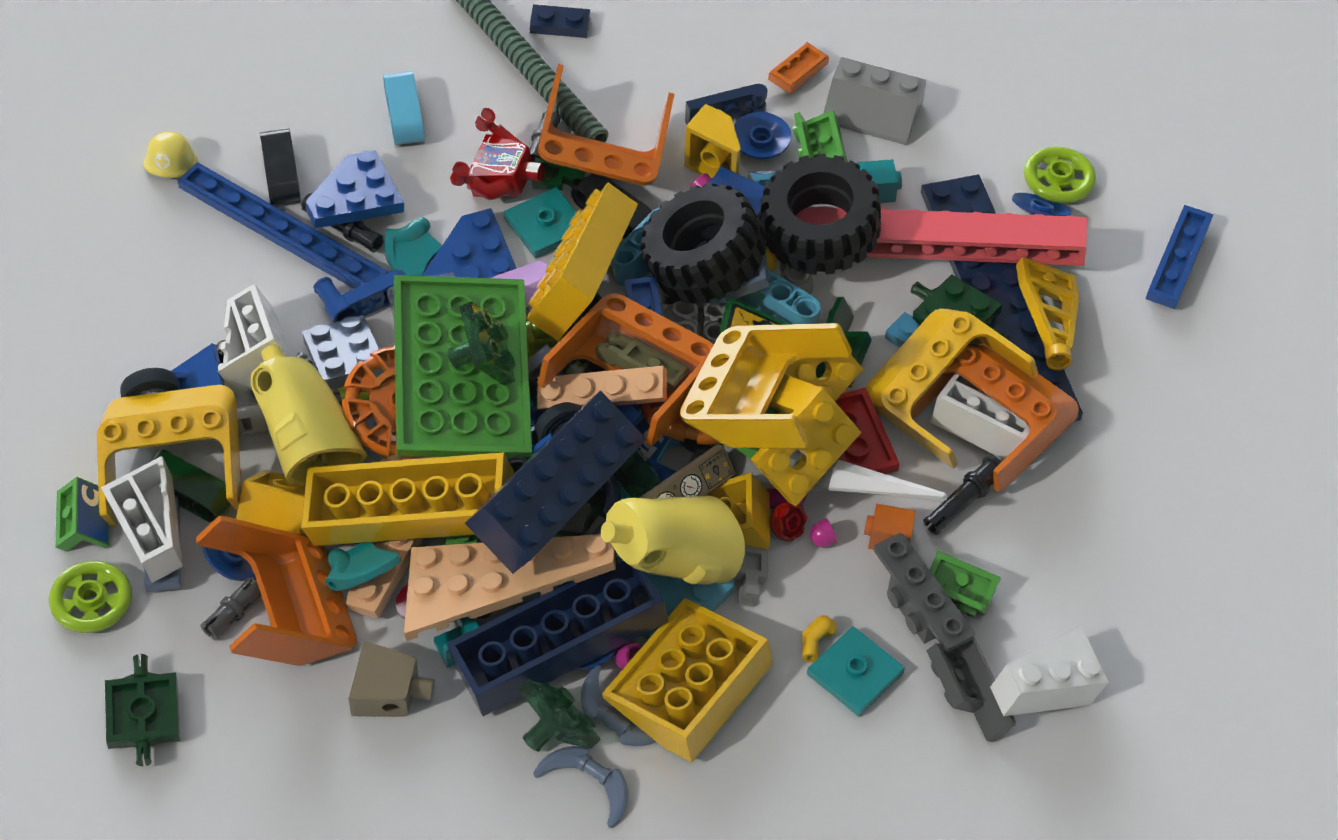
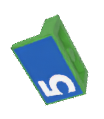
M75 477L57 491L55 548L67 552L82 540L102 548H107L109 546L110 525L99 513V487L97 484Z

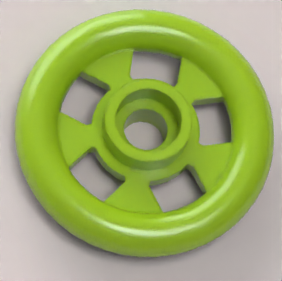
M1065 147L1041 149L1029 157L1024 167V178L1029 188L1036 195L1050 202L1072 203L1079 201L1092 191L1096 182L1095 170L1090 161L1081 153ZM1041 162L1049 165L1045 171L1037 167ZM1075 172L1083 173L1084 180L1075 179ZM1045 179L1050 186L1046 187L1040 180ZM1071 186L1073 189L1071 191L1061 190V188Z
M103 561L78 563L66 569L54 581L49 593L50 611L59 624L71 631L79 633L102 631L117 623L127 612L132 598L131 584L123 571L110 563ZM97 574V581H83V576ZM115 583L118 592L108 595L105 586ZM66 588L75 589L73 599L63 598ZM90 596H95L94 599L86 600ZM106 604H108L112 608L109 612L102 616H99L96 613L97 611L101 610ZM74 608L85 613L82 619L70 615Z

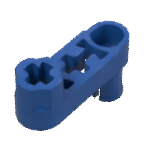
M394 270L344 294L339 293L329 277L319 279L313 288L325 304V311L331 320L336 323L347 317L366 316L390 304L394 305V275L406 274L403 270Z

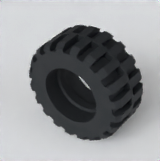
M817 154V157L809 158L807 155L800 157L796 163L791 161L785 164L782 172L778 170L771 176V182L765 185L763 197L761 198L762 226L767 236V247L770 252L776 253V259L781 263H790V268L799 272L801 269L807 270V274L817 275V272H825L826 275L835 274V270L838 269L845 271L852 268V263L856 262L859 264L867 257V252L873 251L881 232V197L879 196V188L876 182L872 180V176L865 169L860 171V165L851 160L845 162L843 157L834 155L833 158L826 157V154ZM819 204L833 205L847 213L840 220L824 225L806 223L796 217L803 209Z
M706 183L704 187L692 186L689 187L690 190L684 193L680 191L674 194L675 197L670 201L666 200L660 205L658 212H653L649 218V225H645L642 233L640 250L648 269L653 276H656V281L664 293H667L669 297L675 300H681L685 303L694 304L695 301H698V303H708L710 299L716 298L719 300L726 297V293L732 290L733 292L741 288V283L745 280L749 281L754 276V269H759L763 260L762 256L765 255L766 232L749 200L738 189L720 184L718 187L714 183ZM714 237V238L711 239L708 243L704 244L703 246H701V247H699V248L694 249L697 245H699V244L702 243L703 241Z

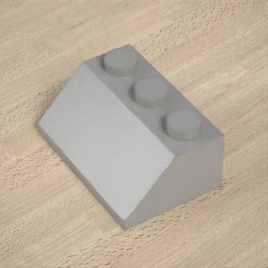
M841 57L831 82L823 114L833 110L841 128L907 145L923 104L926 79Z

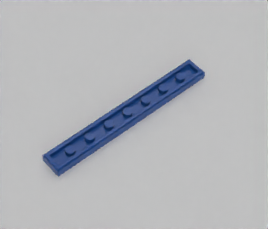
M198 162L177 181L180 189L353 289L389 273L384 268Z

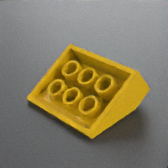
M684 598L667 617L668 622L661 625L604 690L602 697L663 748L692 763L770 669L773 662L767 638Z

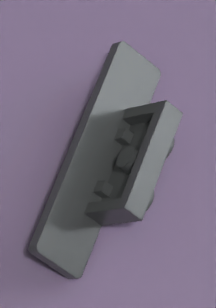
M902 533L874 546L875 554L891 575L887 597L891 605L896 609L899 608L905 616L906 624L913 634H917L924 644L937 638L947 652L974 639L975 632Z
M975 637L973 640L949 652L945 651L939 643H935L926 650L932 661V671L940 679L945 689L944 695L947 702L954 709L974 713L987 741L994 742L1015 727L1016 721L1013 715L1003 716L990 686L995 681V678Z

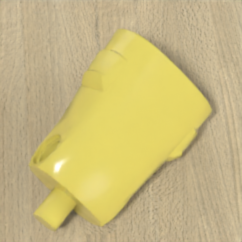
M277 344L265 347L261 351L264 362L251 373V388L265 417L287 483L296 486H306L307 467L363 463L367 453L359 441L360 437L349 427L343 415L341 405L316 368L303 358L284 357Z
M713 496L622 499L614 503L606 514V522L601 527L602 539L605 542H611L617 554L633 568L658 576L683 579L690 584L709 585L712 583L725 584L730 582L739 572L745 556V540L736 517L723 501Z

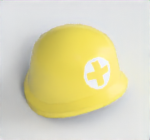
M165 131L158 133L150 140L147 155L144 159V168L148 173L155 176L180 178L197 163V156L190 147L188 140L181 133Z

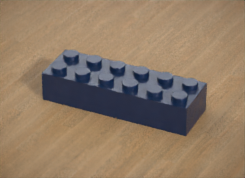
M600 390L550 437L465 524L514 574L534 558L646 441V438Z
M619 556L616 558L615 570L578 583L569 581L553 589L554 591L545 593L446 643L454 666L482 716L667 623L668 618L664 600L647 573L633 568Z

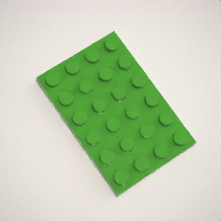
M394 275L396 456L450 457L504 452L507 458L521 456L529 459L532 455L524 279Z

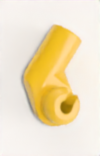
M826 615L818 616L802 632L803 661L812 663L819 658V640L823 636L829 638L831 634L834 635L837 631V624L834 620Z

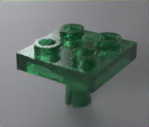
M472 301L459 306L468 342L448 350V358L452 366L459 369L461 366L473 361L476 367L503 386L515 382L513 372L515 361L507 348L506 339H508V333L504 324L501 321L495 320L485 309L482 310Z
M527 680L518 689L541 718L523 735L526 744L534 751L539 752L553 736L558 742L592 749L601 740L593 730L596 727L594 722L585 713L579 712L573 704L576 701L574 696L562 686L560 688L554 687L546 682L539 683Z

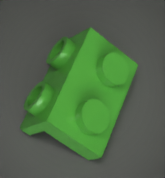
M833 110L805 121L800 112L794 114L796 125L792 128L796 140L801 144V148L797 149L799 158L807 155L809 158L817 157V154H826V157L833 158L834 155L843 157L845 162L848 161L838 118Z
M937 551L929 569L952 602L958 604L957 609L971 617H975L977 613L985 616L1001 580L999 576L940 551Z

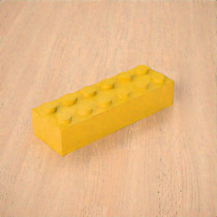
M609 182L601 192L595 189L585 204L587 206L584 210L579 209L569 222L570 227L561 238L562 242L553 254L555 257L545 269L547 273L538 283V290L528 303L532 308L526 319L557 341L593 301L638 206L635 201Z
M504 452L307 467L301 529L314 546L475 535L465 522L514 474V470Z

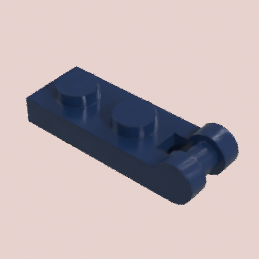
M758 83L686 101L685 123L687 125L705 104L723 111L731 116L732 120L753 112H766L767 87Z

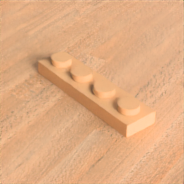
M664 366L558 375L545 388L537 386V409L540 412H545L548 408L564 402L575 403L582 407L600 390L615 406L667 401V369Z

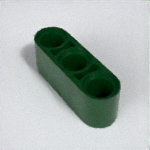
M161 449L151 459L153 461L163 456L173 478L175 497L178 496L180 507L211 523L218 516H222L231 505L226 498V483L167 450Z

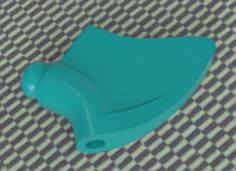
M418 217L400 229H386L384 254L392 271L403 270L406 275L422 276L427 265L442 247L435 238L427 233L431 226L425 217Z
M372 542L360 543L348 551L334 549L328 555L331 571L325 579V583L334 591L346 590L385 573L401 562V558L397 552L379 549Z

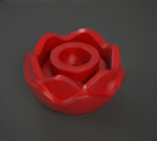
M788 501L782 502L772 511L770 527L773 534L779 540L791 542L803 534L808 516L800 503L794 506Z

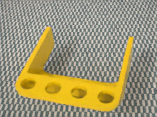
M938 309L933 311L868 382L866 389L877 413L954 469L958 463L953 450L912 419L911 412L916 402L975 338L1030 377L1035 378L1038 371L1033 357L972 314L952 309Z
M838 323L753 325L728 328L717 338L681 406L680 415L684 422L727 447L806 448L809 441L794 414H765L786 370L792 363L803 358L850 357L852 349Z
M212 385L122 397L112 401L108 405L97 430L100 516L110 526L118 525V519L101 487L116 480V452L206 439L216 440L223 446L226 498L234 509L238 510L242 487L237 400L234 392L225 385Z

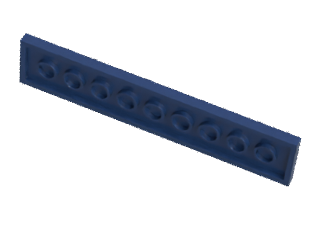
M979 174L924 184L921 187V195L928 211L996 214ZM949 260L955 277L1002 304L1001 313L991 322L990 326L1003 332L1004 338L1033 357L1038 374L1077 402L1079 412L1075 421H1080L1083 412L1064 369L1053 370L1046 364L1045 346L1019 287L1017 263Z

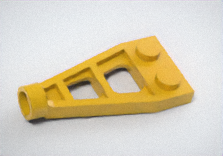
M1022 257L1016 264L1019 287L1045 346L1046 364L1050 369L1063 370L1072 363L1071 350L1073 348L1079 303L1076 277L1065 271ZM1040 294L1051 297L1056 301H1061V309L1044 304ZM1048 320L1062 324L1063 331L1051 327Z

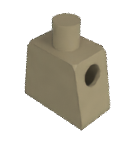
M364 641L349 695L351 716L405 717L409 714L412 698L432 700L435 680L418 677L417 659L414 656Z

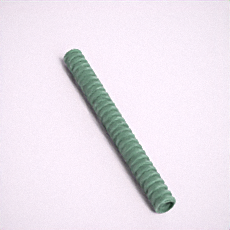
M456 0L509 61L513 63L515 68L528 80L540 96L549 103L556 73L536 53L535 49L526 42L525 38L516 31L515 27L506 20L505 16L501 14L490 0ZM560 80L554 111L560 115L561 119L564 120L565 124L569 126L575 135L606 142L609 136L607 129L598 122L597 118L572 93L570 88Z

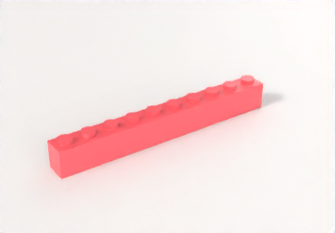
M818 206L807 207L800 211L796 217L806 223L824 225L840 220L847 213L841 208ZM881 208L880 237L877 239V244L873 251L867 252V257L1018 263L1022 257L1042 264L1084 266L1087 217L889 210Z

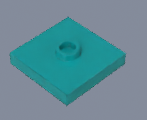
M555 187L505 210L504 218L533 257L538 258L555 250L562 242L561 238L570 227L569 222L576 211L558 188Z
M852 626L808 667L807 675L859 717L904 674L905 667Z

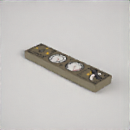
M717 444L639 498L659 499L705 496L736 473L724 446Z

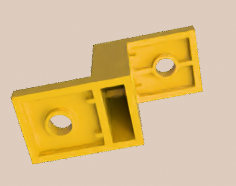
M852 355L850 357L803 358L795 361L786 370L768 406V409L771 407L780 414H794L809 442L806 448H760L750 460L781 495L794 506L798 505L861 434V431L835 402L863 371V368ZM821 362H824L826 371L822 377L817 378L816 367ZM799 450L800 460L798 464L791 467L790 456L794 451Z

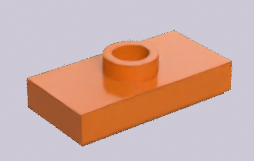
M806 42L771 70L768 80L791 95L829 63V56Z

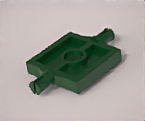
M951 274L934 290H930L918 281L913 284L910 292L924 300L913 311V319L920 325L933 311L952 309L972 314L1004 337L1003 332L990 326L991 322L1001 313L1002 304Z
M136 654L133 656L134 674L120 679L105 680L106 743L108 749L136 747V764L144 766V754V761L146 766H148L152 762L151 745L180 741L178 679L176 672L165 674L148 672V656L141 654L140 666L139 655Z

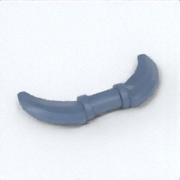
M599 665L595 666L586 676L581 690L582 708L590 721L597 720L598 722H603L617 733L616 735L620 737L621 744L645 746L656 742L638 726L631 724L627 720L624 721L605 705L599 690L601 667Z
M582 746L564 747L550 753L538 764L533 772L536 778L559 768H578L582 772H587L599 780V783L604 786L610 802L608 827L613 828L623 816L628 802V788L623 773L620 769H606L594 761L592 756L589 755L588 748Z

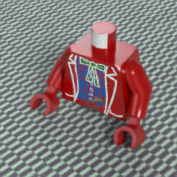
M483 108L481 112L482 117L478 116L475 121L476 128L483 132L489 130L492 133L491 135H485L470 168L461 161L454 164L450 181L455 186L467 184V189L471 190L474 197H483L487 200L519 196L527 180L542 181L544 165L533 162L529 147L501 124L497 126L494 123L496 117L493 110Z

